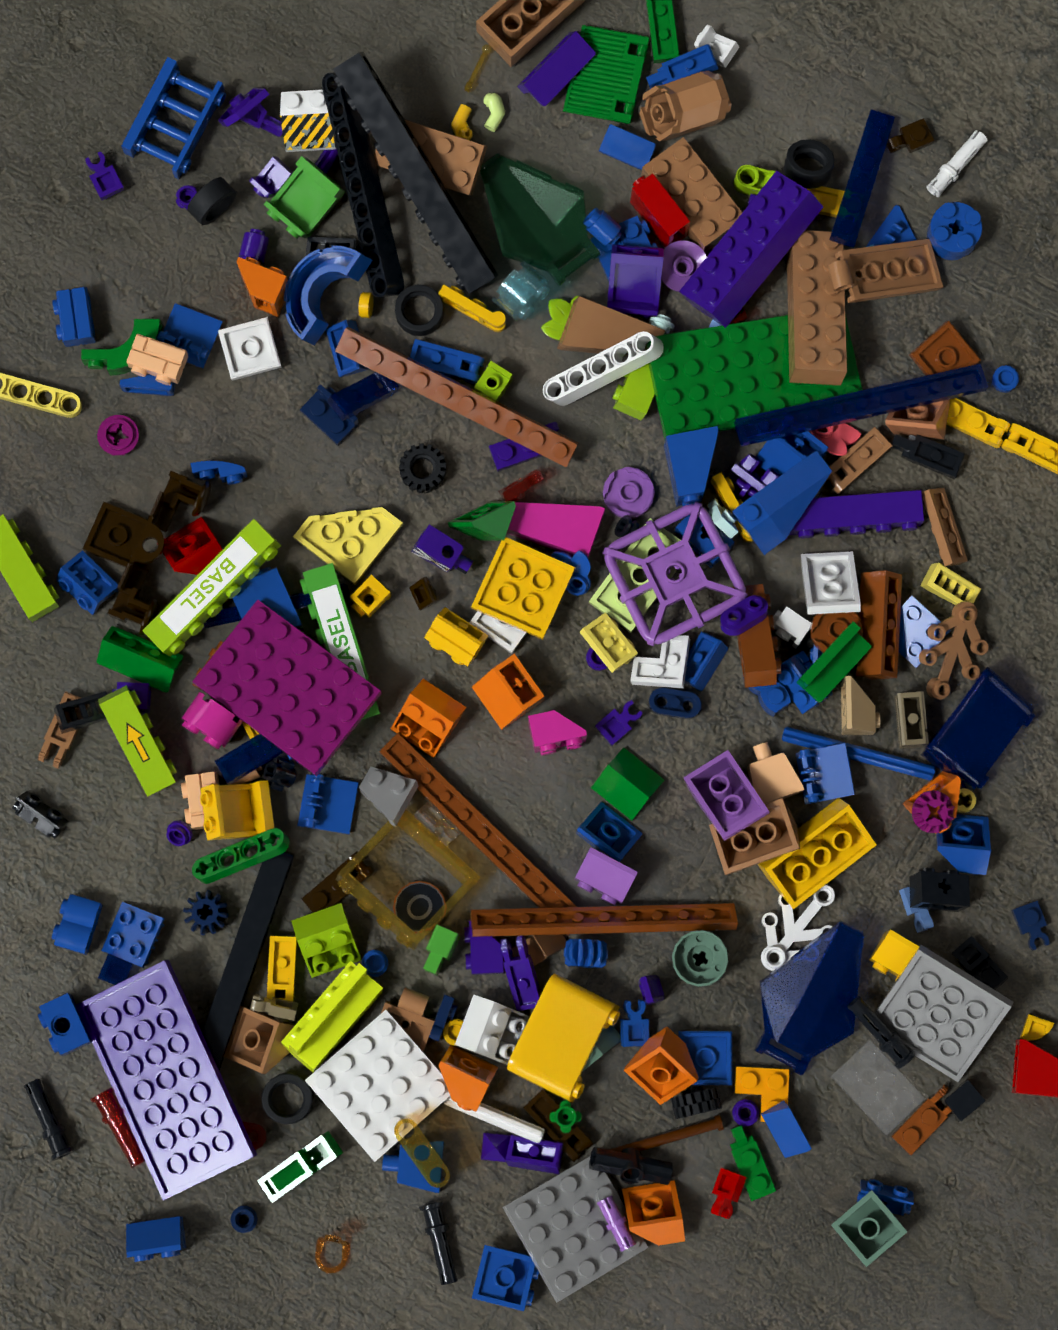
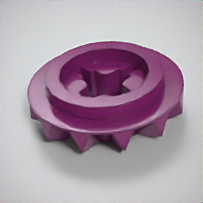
M113 415L106 418L100 424L97 439L105 452L112 456H125V454L134 450L139 441V430L134 421L129 417ZM121 427L122 434L127 438L120 439L117 446H115V438L110 434L117 433Z
M934 790L927 791L915 800L912 807V818L916 826L922 831L939 833L948 828L951 820L954 819V806L950 798L944 793ZM927 804L934 808L940 806V809L937 811L940 819L935 817L928 818L931 812Z

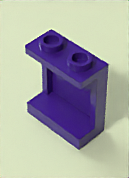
M612 244L607 299L608 308L626 315L637 314L642 318L658 316L664 248Z

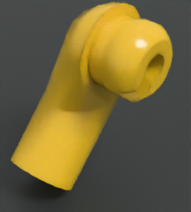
M460 104L452 120L451 127L455 136L471 140L473 132L466 121L472 109L464 104Z

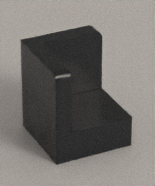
M969 1080L962 1082L957 1087L958 1089L944 1100L945 1104L956 1115L955 1119L958 1122L963 1121L986 1101Z

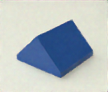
M603 802L598 804L576 831L579 837L597 851L618 862L624 859L643 834Z

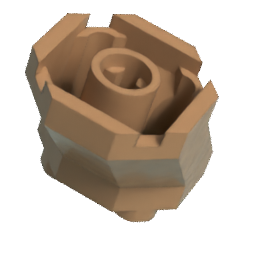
M702 71L664 85L654 86L645 92L642 100H646L645 107L640 109V117L645 132L648 135H655L657 137L655 139L659 142L716 125L725 119L726 113L730 112L731 101L723 77L718 73Z

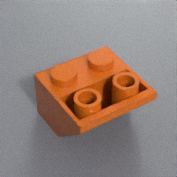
M238 257L236 262L254 308L278 317L285 302L284 292L288 281L287 276L276 267L271 266L268 269L260 266L261 263L251 257H246V259Z
M515 653L491 669L472 686V689L501 730L545 700V696Z
M423 678L409 694L391 730L399 733L404 739L434 758L458 724L467 707Z

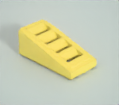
M939 562L930 566L920 585L954 605L963 601L961 597L966 588L969 589V592L964 601L973 604L981 591V588ZM938 574H940L941 576H940L939 580L937 581V583L935 584L934 582H935V580H936ZM947 578L950 579V582L946 589H943L942 587L945 584ZM956 584H959L960 586L956 594L953 595L952 592Z

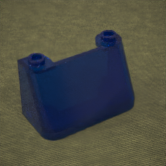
M986 667L920 755L941 771L959 776L961 785L972 792L976 787L981 790L990 778L986 774L1021 726L1024 725L1027 728L1036 716L1032 712L1034 707L996 672Z

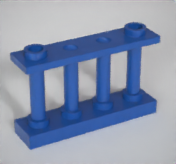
M167 57L121 145L124 154L134 158L136 152L142 150L173 165L172 172L175 178L179 179L182 173L186 174L192 162L190 157L216 107H221L225 100L226 93L223 83L218 81L212 90L180 75L177 61ZM178 84L207 98L208 101L202 112L169 97L167 92L171 85ZM166 106L197 121L191 134L157 119L156 113L159 108ZM154 128L185 143L179 157L147 142L144 137L148 129L152 130Z

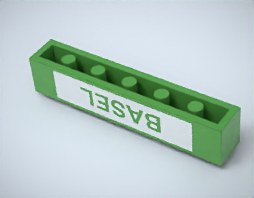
M333 563L302 572L304 579H301L300 583L304 595L309 594L312 604L307 606L312 620L317 618L320 629L315 630L319 644L325 643L329 653L370 682ZM377 702L373 704L362 720L380 715Z

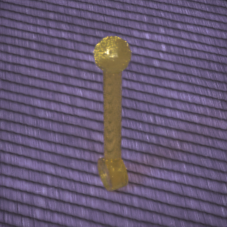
M489 44L483 45L482 54L469 81L466 83L464 91L470 92L487 54L492 51Z

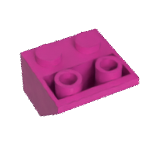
M555 710L528 716L534 752H540L541 756L556 753L557 748L565 746L567 750L582 747L583 742H586V730Z

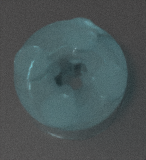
M526 261L520 263L523 268L519 272L514 269L496 291L500 294L499 298L493 297L492 299L497 306L516 321L519 319L526 321L534 312L535 308L532 306L538 299L542 301L551 290L548 286L549 280Z

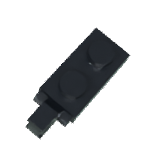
M896 434L891 443L892 448L901 451V457L907 461L952 479L956 478L965 455L960 451L920 435H909L907 439Z

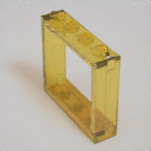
M405 809L397 825L463 884L416 934L350 874L395 828L389 821L340 870L336 880L344 893L348 895L351 893L358 900L357 904L367 913L369 911L377 917L376 921L383 929L387 931L390 929L397 935L396 939L400 944L403 943L407 948L410 947L414 951L435 929L436 924L439 925L474 888L481 877Z

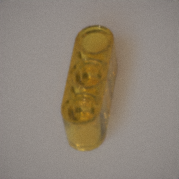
M408 1117L399 1119L394 1126V1134L431 1186L436 1188L445 1186L450 1178V1172L446 1164L413 1119ZM403 1123H410L414 1127L413 1134L408 1138H404L398 1133L399 1126ZM425 1145L429 1148V1155L426 1159L420 1160L414 1156V1150L417 1146ZM435 1167H440L445 1171L443 1180L439 1182L430 1179V1172Z

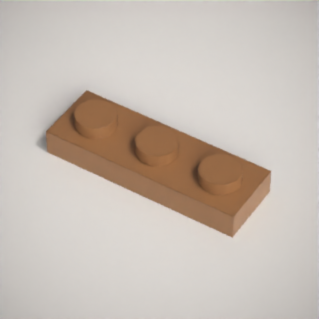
M945 488L928 489L922 492L924 508L928 513L932 525L931 529L935 535L944 566L960 565L967 562L968 560Z

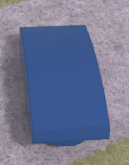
M223 461L190 463L194 477L200 478V480L212 479L215 477V474L219 473L222 483L227 482L228 485L241 483L243 481L242 478L248 477L245 467Z

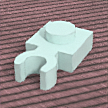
M715 498L707 505L710 509L709 513L714 524L731 539L738 533L734 523L737 520L724 506L721 507Z

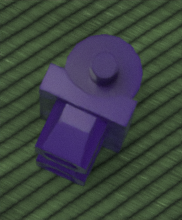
M752 453L748 454L742 461L735 463L731 469L747 482L746 484L740 478L735 482V485L742 489L738 495L741 499L747 494L753 496L757 493L752 487L760 491L780 476L771 468H768L762 477L756 474L754 471L761 461Z

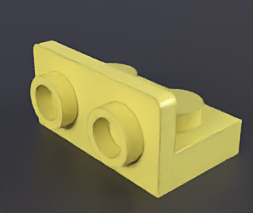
M606 612L580 631V634L612 673L624 664L631 662L638 654L632 641L622 634L616 621L610 618Z

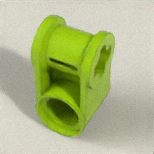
M743 165L735 175L734 187L742 194L757 195L776 171L765 170L752 165ZM748 175L752 178L753 182L745 184L741 181L740 176Z

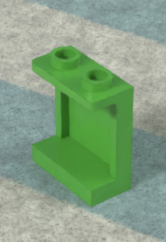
M301 156L295 163L298 166L272 200L266 201L263 205L269 209L266 213L277 222L282 220L288 225L286 230L297 239L299 236L307 239L346 191L312 161Z

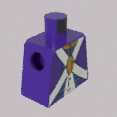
M430 524L424 529L411 551L445 572L450 571L454 567L466 574L473 563L471 559L461 554L464 548L463 545ZM442 549L450 553V558H445L442 555Z

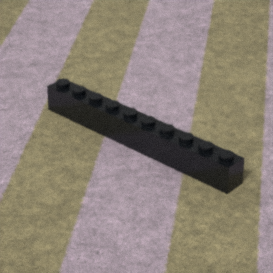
M359 52L333 69L335 72L333 78L340 89L344 88L349 95L347 101L354 112L358 110L363 118L361 124L368 134L372 133L377 141L374 143L375 148L382 157L386 156L390 163L388 169L395 179H400L404 186L401 189L409 202L411 200L417 207L415 213L422 224L426 222L431 230L428 234L435 246L440 245L443 250L442 258L449 268L453 267L458 276L455 278L463 291L466 289L468 293H471L498 276L496 270L365 53Z

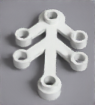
M825 885L813 894V901L795 924L793 909L790 905H784L781 901L782 896L779 895L778 904L782 907L785 936L779 944L775 929L778 923L777 916L771 912L763 915L761 922L766 930L767 947L761 953V962L766 969L778 971L789 961L806 960L814 962L819 958V950L815 946H808L804 950L787 951L793 942L819 939L828 942L835 938L836 931L830 925H825L821 929L804 930L822 906H828L833 902L835 893L830 886ZM819 892H826L828 899L821 901L818 897ZM766 916L774 918L775 922L773 925L769 926L765 923ZM828 928L832 931L831 938L823 936L824 929ZM808 949H813L816 952L814 959L807 957L806 952ZM776 953L779 956L778 962L772 963L769 960V955Z

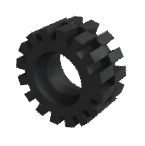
M419 443V446L416 447L413 445L410 450H406L404 456L400 459L399 465L403 483L409 486L410 490H417V493H422V491L429 493L432 489L436 490L439 488V484L443 483L446 476L445 458L443 454L441 455L440 450L434 449L433 445L430 444L424 446V443ZM420 459L430 461L433 465L432 473L425 478L416 476L413 472V465L416 461Z
M717 1087L670 1098L675 1119L722 1109Z

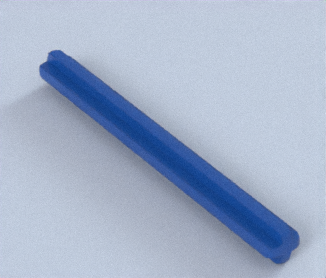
M785 727L782 734L784 742L810 749L846 743L790 727ZM846 743L848 757L851 760L926 780H932L934 777V766Z

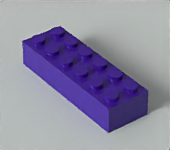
M776 171L679 292L693 307L726 328L823 209V206L809 190Z

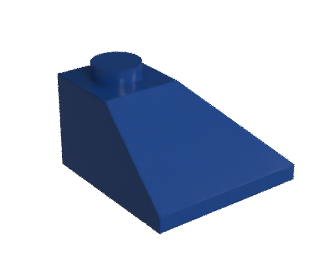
M957 814L956 818L951 821L952 825L946 831L936 833L937 850L960 873L986 875L991 854L989 818Z

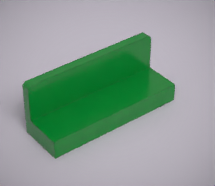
M854 621L796 682L818 703L824 700L871 649V645L857 633L861 628Z
M111 626L102 639L96 662L142 683H149L150 686L167 693L171 688L174 674L182 664L184 656L178 653L170 657L163 653L153 642Z

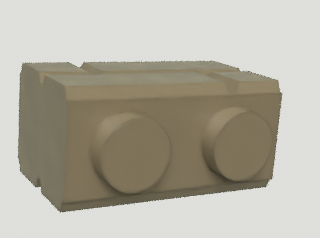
M924 691L897 693L894 700L899 749L926 747L929 742L928 733L925 732L927 721Z

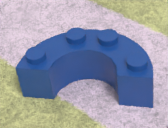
M332 246L322 250L317 249L305 256L290 274L284 292L287 310L285 315L296 335L303 341L315 346L329 325L323 318L320 310V299L325 288L331 282L340 278H351L359 281L373 260L345 246Z

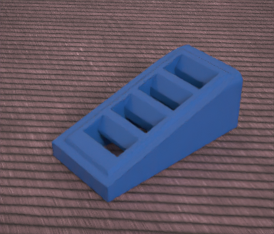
M149 374L146 377L138 376L120 380V387L123 392L172 396L174 395L175 383L171 382L170 385L162 384L155 380L156 376Z

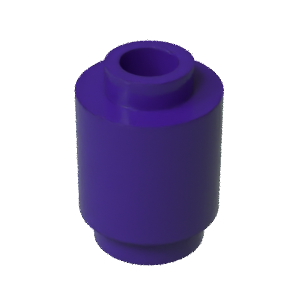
M250 229V232H245L239 257L243 259L251 257L261 264L264 263L269 238L265 236V232L258 229Z

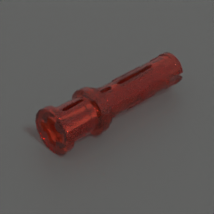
M109 1088L90 1100L97 1105L103 1116L102 1122L105 1125H109L131 1168L145 1160L122 1116L124 1115L123 1110L116 1103L112 1095V1088Z

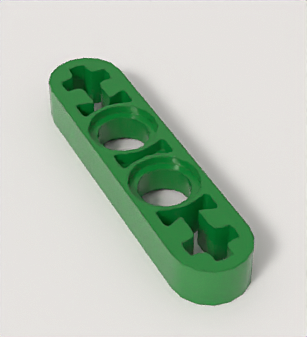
M278 828L267 830L201 857L192 867L193 876L204 884L215 882L281 855L288 849L290 840ZM278 837L277 845L273 846L272 844L275 843V839ZM258 846L257 853L252 857H248L247 852L250 847ZM234 855L233 863L230 866L224 867V860L228 856ZM208 866L209 868L206 869V874L203 875L202 873L205 872V867Z

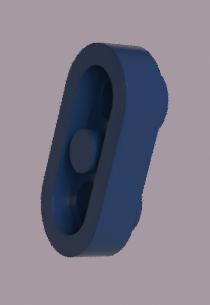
M658 688L649 697V707L658 715L692 719L699 714L701 701L692 692ZM664 698L667 704L661 707L657 704V700ZM690 702L693 708L690 711H686L683 708V703Z

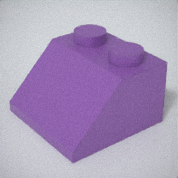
M590 847L575 880L579 882L577 885L579 888L589 893L595 890L603 894L602 900L615 906L616 902L622 904L638 872Z

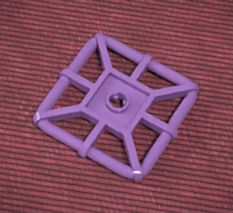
M699 502L685 505L653 522L652 520L647 521L645 526L615 540L608 548L605 547L603 551L606 566L621 594L620 600L622 604H626L640 635L651 646L665 643L695 627H698V629L703 627V623L721 615L725 610L747 598L748 595L745 593L744 582L729 554L730 548L728 544H724L709 512ZM690 515L682 540L665 548L657 531ZM699 517L715 549L696 558L689 542ZM650 534L659 549V552L645 559L618 551ZM720 557L735 589L707 580L700 565ZM615 559L642 567L649 582L630 591ZM671 567H675L676 570H682L678 580L668 578L667 575L671 573ZM708 588L732 597L698 614L690 595ZM653 589L660 605L650 631L635 598ZM684 599L692 618L659 633L667 607Z

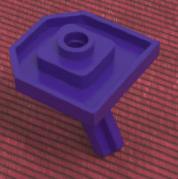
M254 87L245 95L238 94L229 102L231 106L218 119L221 125L225 127L240 120L277 137H281L283 134L281 121L266 114L267 111L260 103L270 95L265 88Z

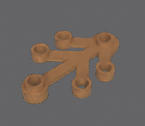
M962 601L956 604L952 610L951 617L939 624H932L928 628V637L935 641H941L944 639L946 631L955 627L952 636L930 649L922 650L919 654V661L922 664L932 666L936 663L937 657L946 652L939 676L932 678L927 683L926 690L932 698L941 700L949 695L950 685L948 681L957 656L962 666L964 678L975 680L980 675V669L977 665L972 664L963 641L966 631L971 641L970 649L974 654L984 655L988 651V643L980 638L975 621L978 612L976 606L971 602ZM968 611L967 617L964 618L965 612ZM938 628V629H939V633H938V635L935 637L934 632H935V630ZM981 643V649L978 651L977 646ZM930 653V659L926 662V656ZM973 668V673L969 676V670Z

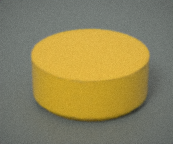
M362 292L360 294L358 312L361 318H371L374 299L371 292Z
M453 1019L445 1024L443 1036L450 1045L456 1046L455 1042L463 1024L462 1020Z

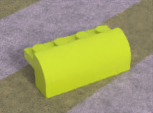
M350 961L281 1041L282 1045L298 1061L314 1073L382 994L383 987L367 975V969L360 963L356 966Z

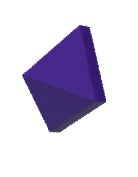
M483 1133L481 1160L506 1162L510 1135Z

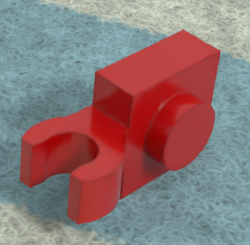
M720 1168L712 1191L713 1194L717 1195L716 1201L711 1208L712 1214L726 1219L731 1218L733 1213L731 1201L738 1203L746 1180L745 1176Z

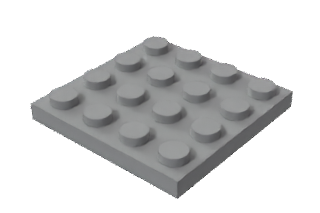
M920 945L875 1011V1014L891 1033L899 1034V1040L908 1050H913L916 1057L959 1082L1011 1009L1013 1001Z
M590 1156L502 1207L556 1303L648 1248L642 1237L630 1232L636 1245L622 1252L620 1251L612 1231H608L606 1227L608 1223L597 1202L612 1195L621 1216H625L627 1220L626 1209L607 1174L589 1169ZM627 1220V1221L625 1222V1224H626V1226H627V1228H628V1230H629V1225H628V1220Z

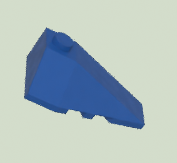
M815 451L732 511L734 517L763 555H766L788 537L795 524L832 473V470L820 454Z

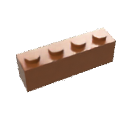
M887 570L861 573V611L859 612V617L863 627L862 637L871 645V649L856 664V676L871 680L897 678L902 574Z
M763 584L745 586V593L748 594L747 597L753 595L763 597L768 603V610L771 609L770 595L765 594ZM767 615L762 622L737 635L745 688L777 685V674H781L780 658H775L774 652H778L777 637H772L771 631H774L773 615Z

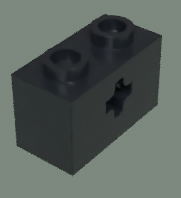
M921 868L918 873L909 876L910 908L959 912L970 907L969 875H959V871L947 870L939 873L935 872L934 868Z

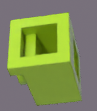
M490 361L488 367L474 386V390L499 402L512 382L513 374ZM494 380L497 384L495 387H489L487 382Z

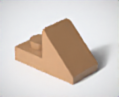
M562 934L532 935L526 940L528 953L531 954L534 967L565 948L566 940ZM517 946L512 948L513 957L520 956Z

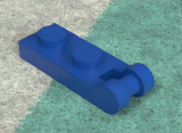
M418 339L414 340L410 354L411 359L445 376L464 380L471 384L478 382L480 378L478 372L480 367H483L485 361L483 357ZM463 362L470 364L468 371L461 370Z

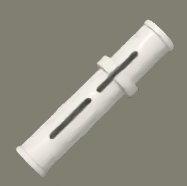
M975 130L951 160L940 167V172L927 185V190L932 195L940 197L946 187L958 179L960 171L970 162L980 148L988 141L986 136L982 132Z

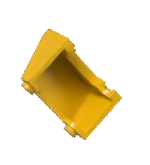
M553 974L546 983L512 1052L507 1065L508 1071L573 1103L575 1098L578 1099L581 1096L585 1087L582 1084V1077L580 1075L603 1028L607 1029L610 1025L614 1026L620 1016L618 1011L620 1006L560 975Z

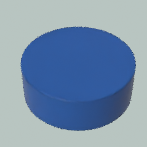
M1007 365L997 368L992 376L994 388L1003 393L1014 390L1019 382L1018 372L1013 367Z

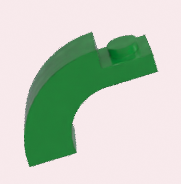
M134 319L132 334L123 345L114 349H81V360L90 369H103L104 366H107L110 376L131 372L132 368L128 367L127 358L136 335L140 334L157 340L163 325L160 319Z

